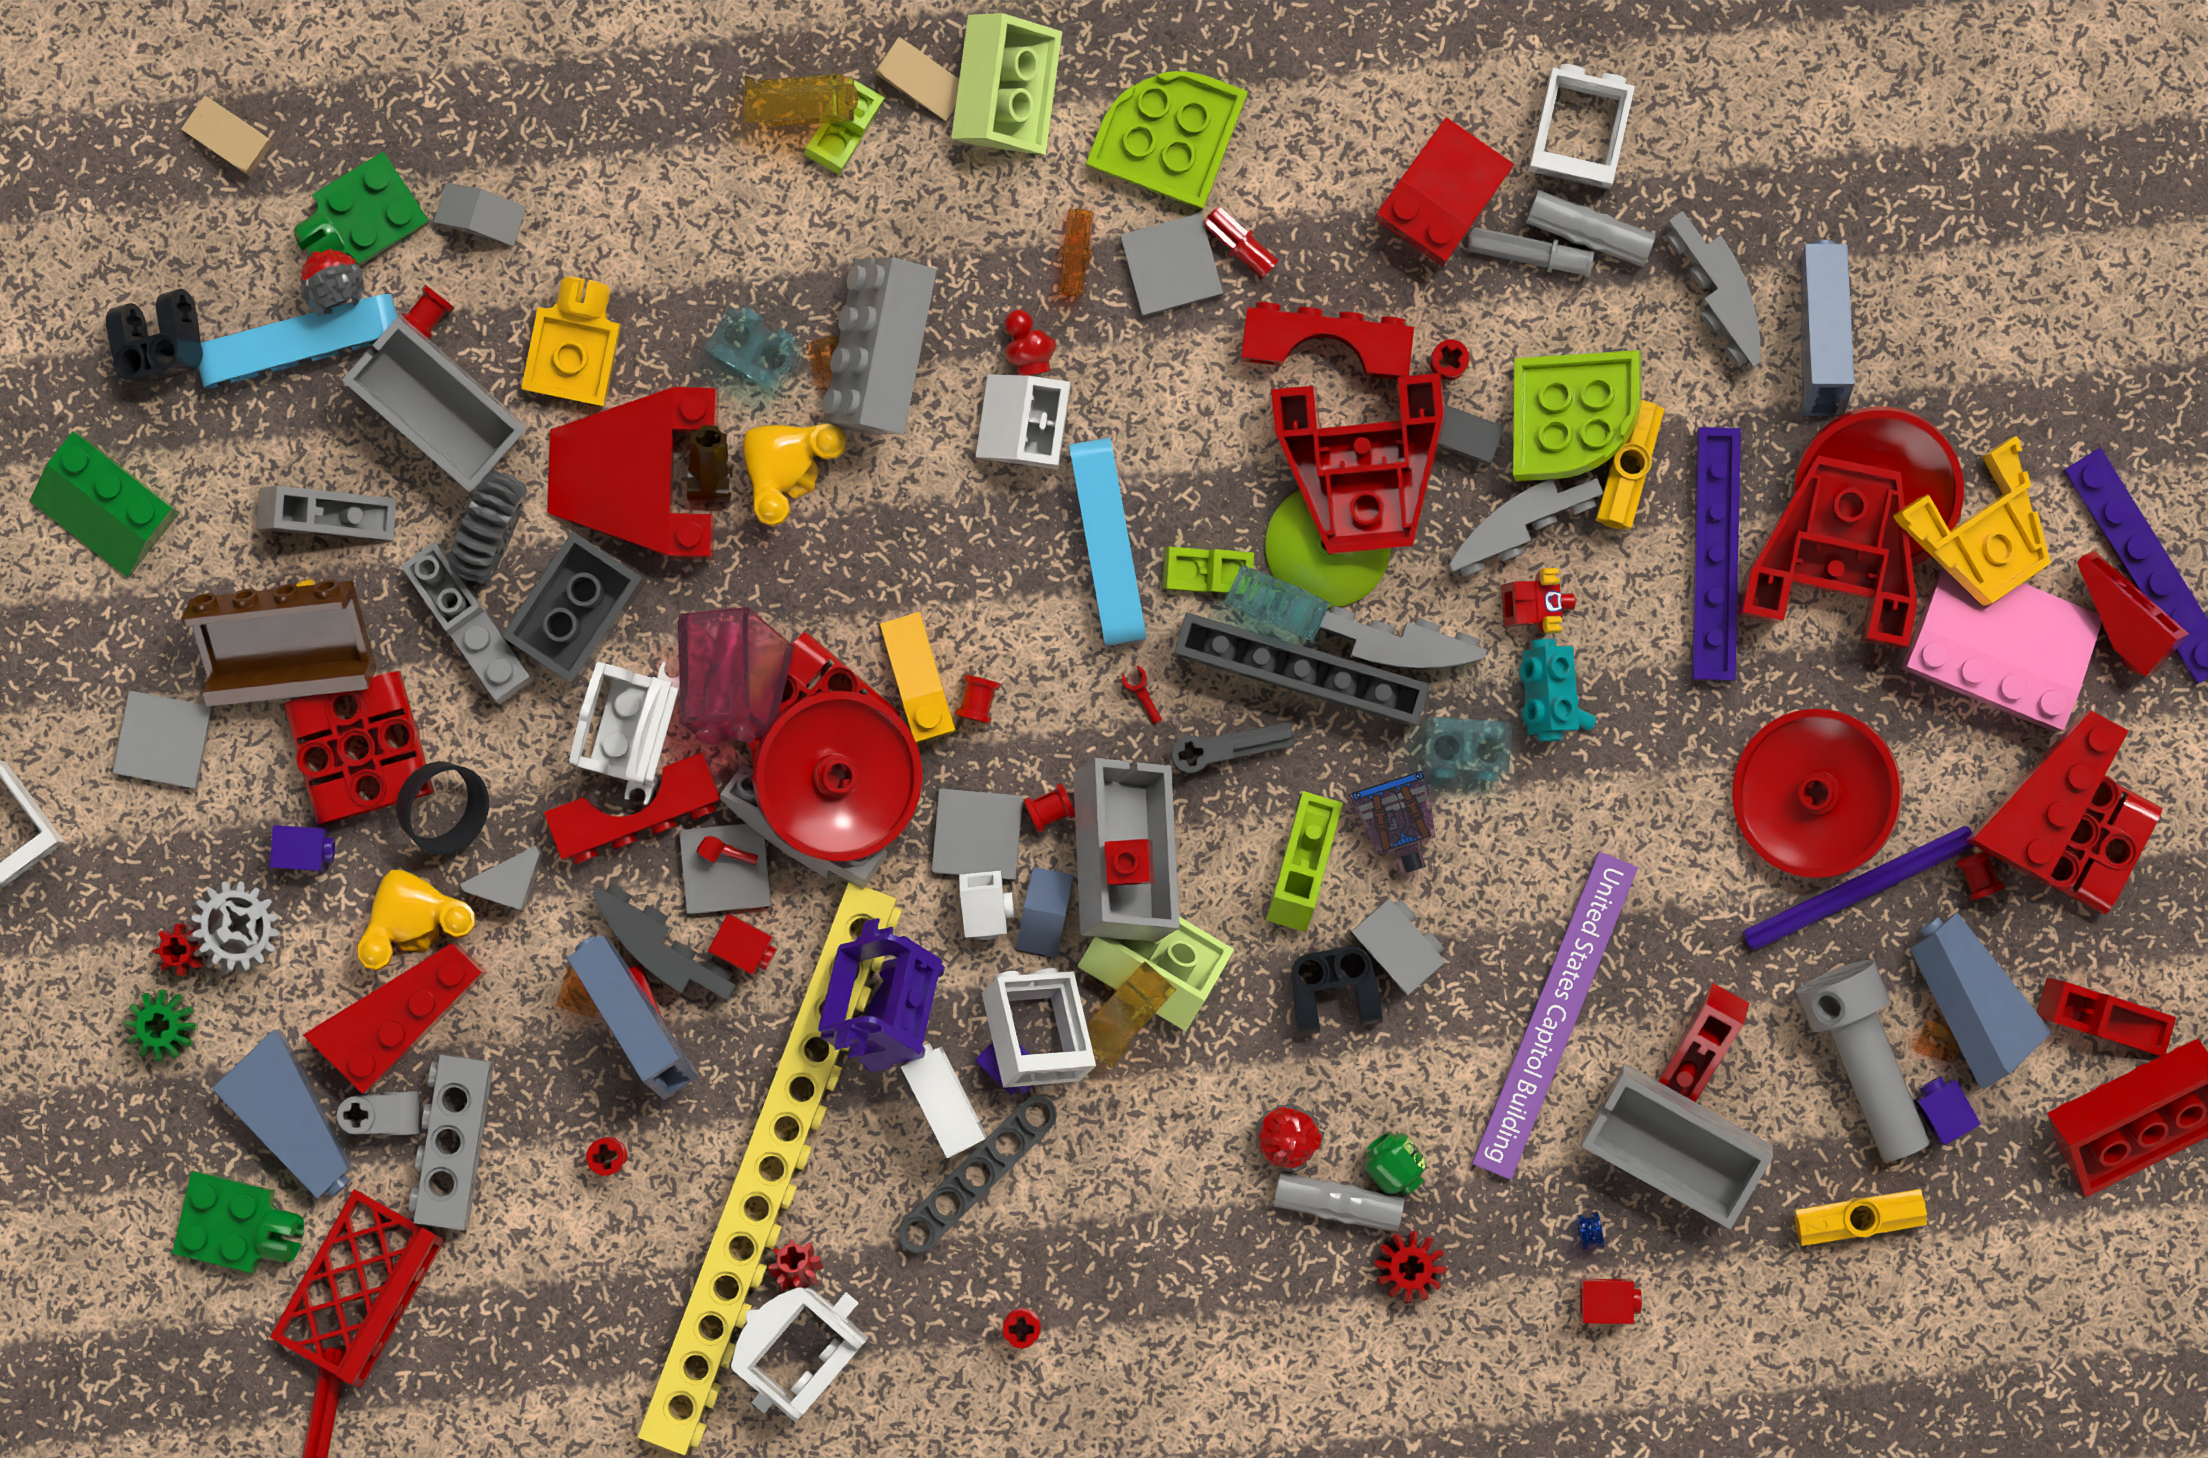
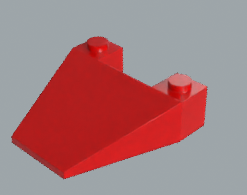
M1440 373L1397 377L1401 412L1400 421L1320 428L1317 388L1313 385L1271 389L1275 433L1328 554L1413 546L1446 420L1443 380Z
M671 387L550 429L547 513L672 559L714 560L715 517L712 514L672 513L675 433L691 434V432L699 430L703 425L718 426V390L716 388Z
M1817 455L1745 573L1737 615L1777 624L1784 621L1791 585L1796 584L1868 599L1860 641L1898 649L1909 647L1917 609L1909 534L1893 517V515L1905 508L1901 472Z

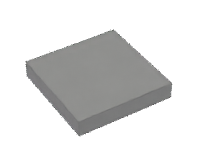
M1201 213L1120 235L1142 317L1223 295Z
M129 690L112 773L197 789L213 706L206 707L203 704Z
M939 788L932 872L961 875L1001 870L1002 879L1016 880L1023 796Z
M748 824L679 830L687 914L772 906L766 839ZM712 835L734 848L758 855L756 865L730 858L721 853L714 864L699 855L696 850L704 837Z

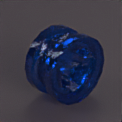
M1598 1211L1592 1212V1215L1588 1218L1583 1217L1582 1214L1576 1215L1582 1251H1589L1591 1246L1604 1249V1237Z

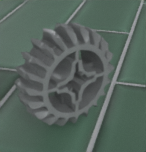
M495 470L489 472L483 478L482 483L479 484L476 493L472 497L469 507H467L465 516L456 534L452 552L449 556L450 570L466 580L476 581L484 584L493 576L504 556L524 508L527 489L523 482L505 472L502 474Z

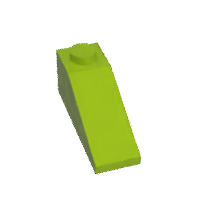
M1305 791L1302 792L1266 921L1304 932L1307 931L1327 865L1343 805L1342 802Z

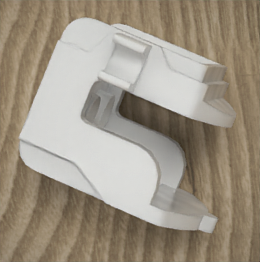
M597 661L580 711L569 764L628 780L625 799L630 800L632 791L641 788L646 794L644 804L649 805L654 788L659 783L660 778L655 777L675 701L677 696L683 697L686 668L682 666L680 674L675 678H670L666 674L668 663L663 661L657 678H651ZM605 676L613 678L590 759L583 757L582 752L602 680Z
M798 1287L776 1296L765 1303L760 1309H750L746 1313L747 1324L743 1328L735 1346L731 1367L735 1373L759 1392L751 1403L763 1413L772 1404H775L796 1423L868 1339L847 1318L858 1305V1302L846 1292L833 1306L813 1288L807 1287L804 1289ZM807 1306L841 1335L844 1341L840 1343L836 1338L832 1340L818 1357L824 1362L814 1376L809 1371H806L791 1388V1391L796 1394L794 1398L756 1364Z

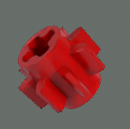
M176 923L174 925V934L169 931H160L158 933L162 942L159 948L153 950V953L160 954L164 961L160 969L169 970L176 966L178 976L188 975V964L195 968L204 966L203 961L200 959L202 955L197 957L194 955L195 950L200 946L198 941H187V936L193 933L195 929L186 933L185 924ZM175 945H186V954L176 953Z
M790 1239L789 1244L781 1248V1250L777 1248L773 1250L777 1263L769 1265L768 1269L772 1277L778 1278L777 1284L780 1291L783 1292L788 1287L791 1289L798 1287L805 1289L811 1284L816 1286L819 1284L815 1271L821 1270L823 1264L820 1257L814 1256L815 1251L812 1243L809 1242L803 1247L795 1244L794 1240ZM798 1263V1268L794 1269V1264Z

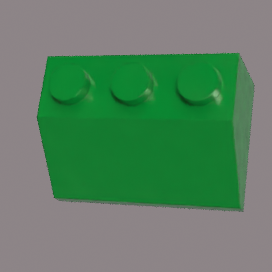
M74 431L71 432L46 464L29 500L127 578L131 576L180 513V511L84 436Z

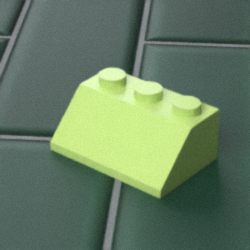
M1004 13L968 15L951 139L980 147L1046 155L1062 31Z
M1179 917L1180 928L1158 942L1094 937L1077 967L1184 1031H1187L1234 949Z

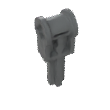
M1284 722L1203 739L1195 735H1187L1180 738L1174 744L1172 761L1179 771L1186 774H1195L1209 764L1291 747L1294 745L1292 728L1289 723ZM1192 743L1194 749L1202 750L1203 756L1196 759L1195 766H1189L1187 760L1179 759L1178 754L1185 750L1184 744Z

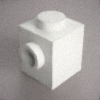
M1001 870L959 875L965 938L975 937L979 940H990L996 938L999 934H1007L1006 918H1014L1012 892H1003Z

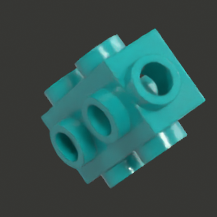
M1556 639L1532 640L1531 649L1522 651V664L1519 667V677L1524 683L1525 705L1521 715L1524 723L1527 725L1528 735H1537L1538 742H1555L1563 740V733L1579 730V727L1590 731L1596 723V716L1578 708L1579 701L1576 690L1573 646H1557Z

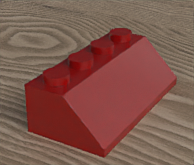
M2199 1038L2185 1045L2178 1046L2171 1052L2147 1064H2142L2134 1070L2108 1083L2101 1084L2096 1089L2047 1112L2054 1137L2085 1198L2208 1138V1051Z

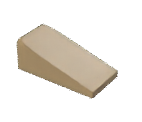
M899 37L876 70L877 76L947 122L956 107L959 79Z
M206 95L181 128L185 133L249 177L274 144L268 137Z

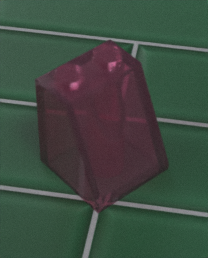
M749 607L679 614L680 723L691 731L698 741L709 745H717L720 741L728 740L752 742L755 738H762L771 722L778 716L794 646Z

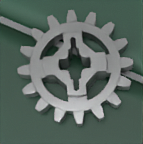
M226 881L216 886V891L212 888L207 889L201 894L203 900L198 899L191 905V908L197 915H192L186 919V924L195 927V931L187 936V941H198L200 945L195 950L194 955L197 957L206 953L209 956L206 966L211 968L219 962L221 963L223 974L232 971L234 965L239 974L249 970L250 964L256 968L264 962L263 955L268 956L275 950V947L268 940H274L280 936V931L271 928L270 925L279 919L278 914H268L266 911L272 901L266 899L260 902L257 899L260 889L257 887L249 893L244 892V882L241 881L236 883L232 890H230ZM233 902L239 903L244 907L235 906ZM208 919L211 922L210 934L208 930ZM233 922L238 927L234 933L229 931L227 927ZM256 923L258 927V935L255 934ZM219 947L231 949L233 953L226 952Z

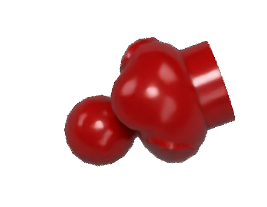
M1014 310L1006 316L1005 332L1013 337L1014 340L1005 347L1004 355L1011 365L1016 366L1017 375L1030 376L1050 372L1049 359L1055 352L1056 342L1041 330L1032 331V317L1024 310Z

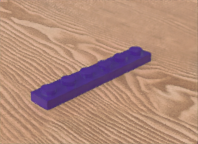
M1697 428L1692 680H1736L1741 428Z
M2100 447L2064 469L2063 472L2135 587L2189 633L2175 651L2194 682L2199 684L2208 678V618Z

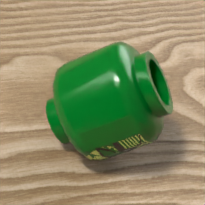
M1388 1131L1376 1138L1365 1149L1367 1157L1364 1161V1168L1385 1194H1395L1401 1191L1405 1196L1412 1193L1423 1183L1424 1179L1421 1177V1174L1426 1168L1427 1161L1406 1134H1393L1391 1131Z

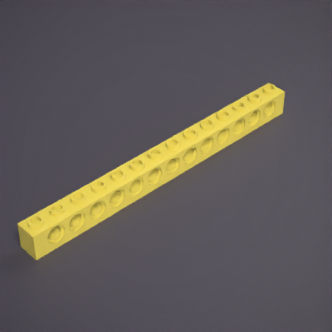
M850 881L848 882L637 1438L682 1455L688 1453L690 1446L698 1449L707 1426L701 1423L700 1419L705 1406L714 1408L722 1387L721 1384L715 1383L720 1367L729 1368L736 1345L730 1343L735 1327L743 1329L746 1324V1313L752 1308V1305L745 1303L751 1287L759 1289L767 1268L766 1265L760 1263L765 1248L774 1249L782 1226L775 1224L781 1208L789 1210L797 1186L790 1184L795 1169L804 1170L810 1156L812 1147L805 1144L811 1128L819 1131L827 1107L820 1105L825 1090L834 1091L842 1071V1067L835 1065L841 1049L835 1050V1047L828 1043L829 1054L821 1062L813 1061L806 1052L809 1040L821 1036V1032L818 1031L822 1014L821 1006L826 998L837 949L840 944L855 941L851 935V927L856 920L861 918L868 920L879 918L878 929L893 927L894 933L902 913V909L895 907L898 901L897 898L868 887L863 889ZM885 956L859 962L860 971L857 979L854 981L845 1020L853 1019L856 1010L864 1012L872 992V988L865 986L871 970L879 973ZM850 1046L842 1050L849 1052ZM798 1077H806L814 1085V1094L808 1101L797 1100L791 1092V1085ZM789 1116L797 1121L799 1133L794 1140H784L777 1134L776 1125L780 1118ZM775 1156L783 1162L784 1173L780 1179L770 1180L763 1175L761 1164L766 1157ZM761 1196L768 1202L769 1212L764 1219H754L747 1213L746 1204L750 1197ZM746 1236L753 1242L754 1252L750 1258L740 1259L733 1254L731 1243L735 1237ZM728 1275L738 1282L739 1291L736 1297L726 1299L718 1294L716 1283L719 1277ZM714 1315L722 1321L724 1330L720 1337L709 1338L702 1332L701 1322L705 1316ZM699 1355L705 1358L709 1367L706 1376L695 1378L688 1373L686 1361L690 1356ZM684 1395L692 1401L693 1412L689 1417L682 1418L673 1413L671 1409L673 1397Z

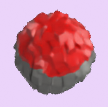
M332 249L321 253L315 251L302 266V276L300 278L301 297L319 316L333 314L331 305L349 300L350 297L353 305L356 306L363 297L362 291L365 289L362 277L364 271L356 264L355 259L341 251H334Z
M1287 1103L1286 1105H1277L1274 1109L1268 1110L1263 1114V1117L1256 1124L1257 1141L1255 1143L1256 1147L1261 1151V1157L1273 1168L1279 1166L1288 1172L1298 1171L1308 1167L1307 1161L1319 1149L1325 1132L1319 1130V1123L1312 1112L1309 1110L1305 1111L1298 1105Z

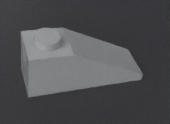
M286 486L262 487L259 493L257 530L393 541L396 499Z

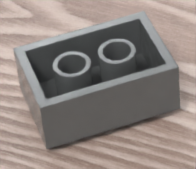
M572 531L501 636L577 686L647 581Z

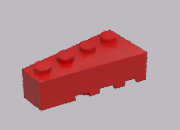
M2092 710L2081 713L2047 750L2037 764L2022 777L2014 789L2003 801H2000L1989 813L1990 815L1965 841L2038 881H2048L2129 730Z
M451 943L309 1030L303 1036L362 1094L370 1093L485 976L487 971L458 943Z

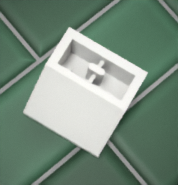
M988 374L976 458L1059 470L1071 389L1070 382L1034 376Z

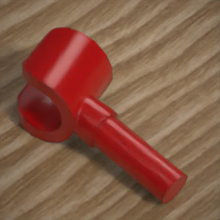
M1136 666L1142 676L1141 683L1136 686L1128 684L1124 674H1122V682L1128 692L1136 694L1152 724L1161 721L1162 718L1146 688L1148 685L1146 672L1143 668Z
M712 835L704 837L696 850L699 855L714 864L721 853L730 858L756 865L758 855L734 848Z

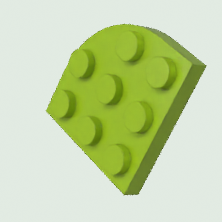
M1188 71L1164 72L1145 79L1136 85H1132L1115 100L1107 111L1090 151L1086 166L1204 210L1248 91L1212 77Z
M1640 350L1514 358L1513 476L1516 481L1561 479L1581 475L1602 465L1621 449L1635 428L1641 409L1642 355Z

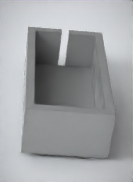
M894 257L855 259L854 265L847 276L849 292L846 306L841 311L839 317V329L841 332L838 347L834 350L830 362V367L833 371L830 387L826 391L822 402L824 412L823 423L866 434L904 435L937 269Z
M400 314L373 344L379 352L375 354L369 349L345 375L342 381L466 490L471 492L525 432L528 426Z
M1094 758L1073 773L1080 935L1158 942L1180 928L1171 766L1137 762L1130 767L1129 761ZM1151 840L1155 884L1107 885L1105 841Z
M1625 1063L1605 1096V1104L1601 1102L1584 1131L1581 1145L1584 1149L1729 1229L1734 1225L1773 1158V1145Z

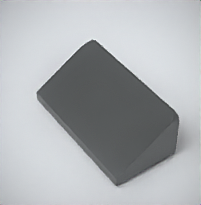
M1445 405L1446 420L1439 447L1490 466L1504 426Z

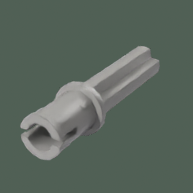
M1478 227L1472 229L1468 243V249L1471 252L1547 267V272L1550 273L1552 269L1584 275L1585 277L1590 275L1595 252L1559 245L1558 240L1555 239L1553 243Z

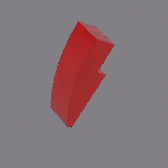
M2048 977L2046 978L2037 1008V1014L2044 1021L2160 1057L2167 1052L2177 1018L2127 1000Z

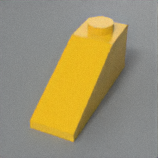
M920 612L881 623L882 634L916 744L957 732Z

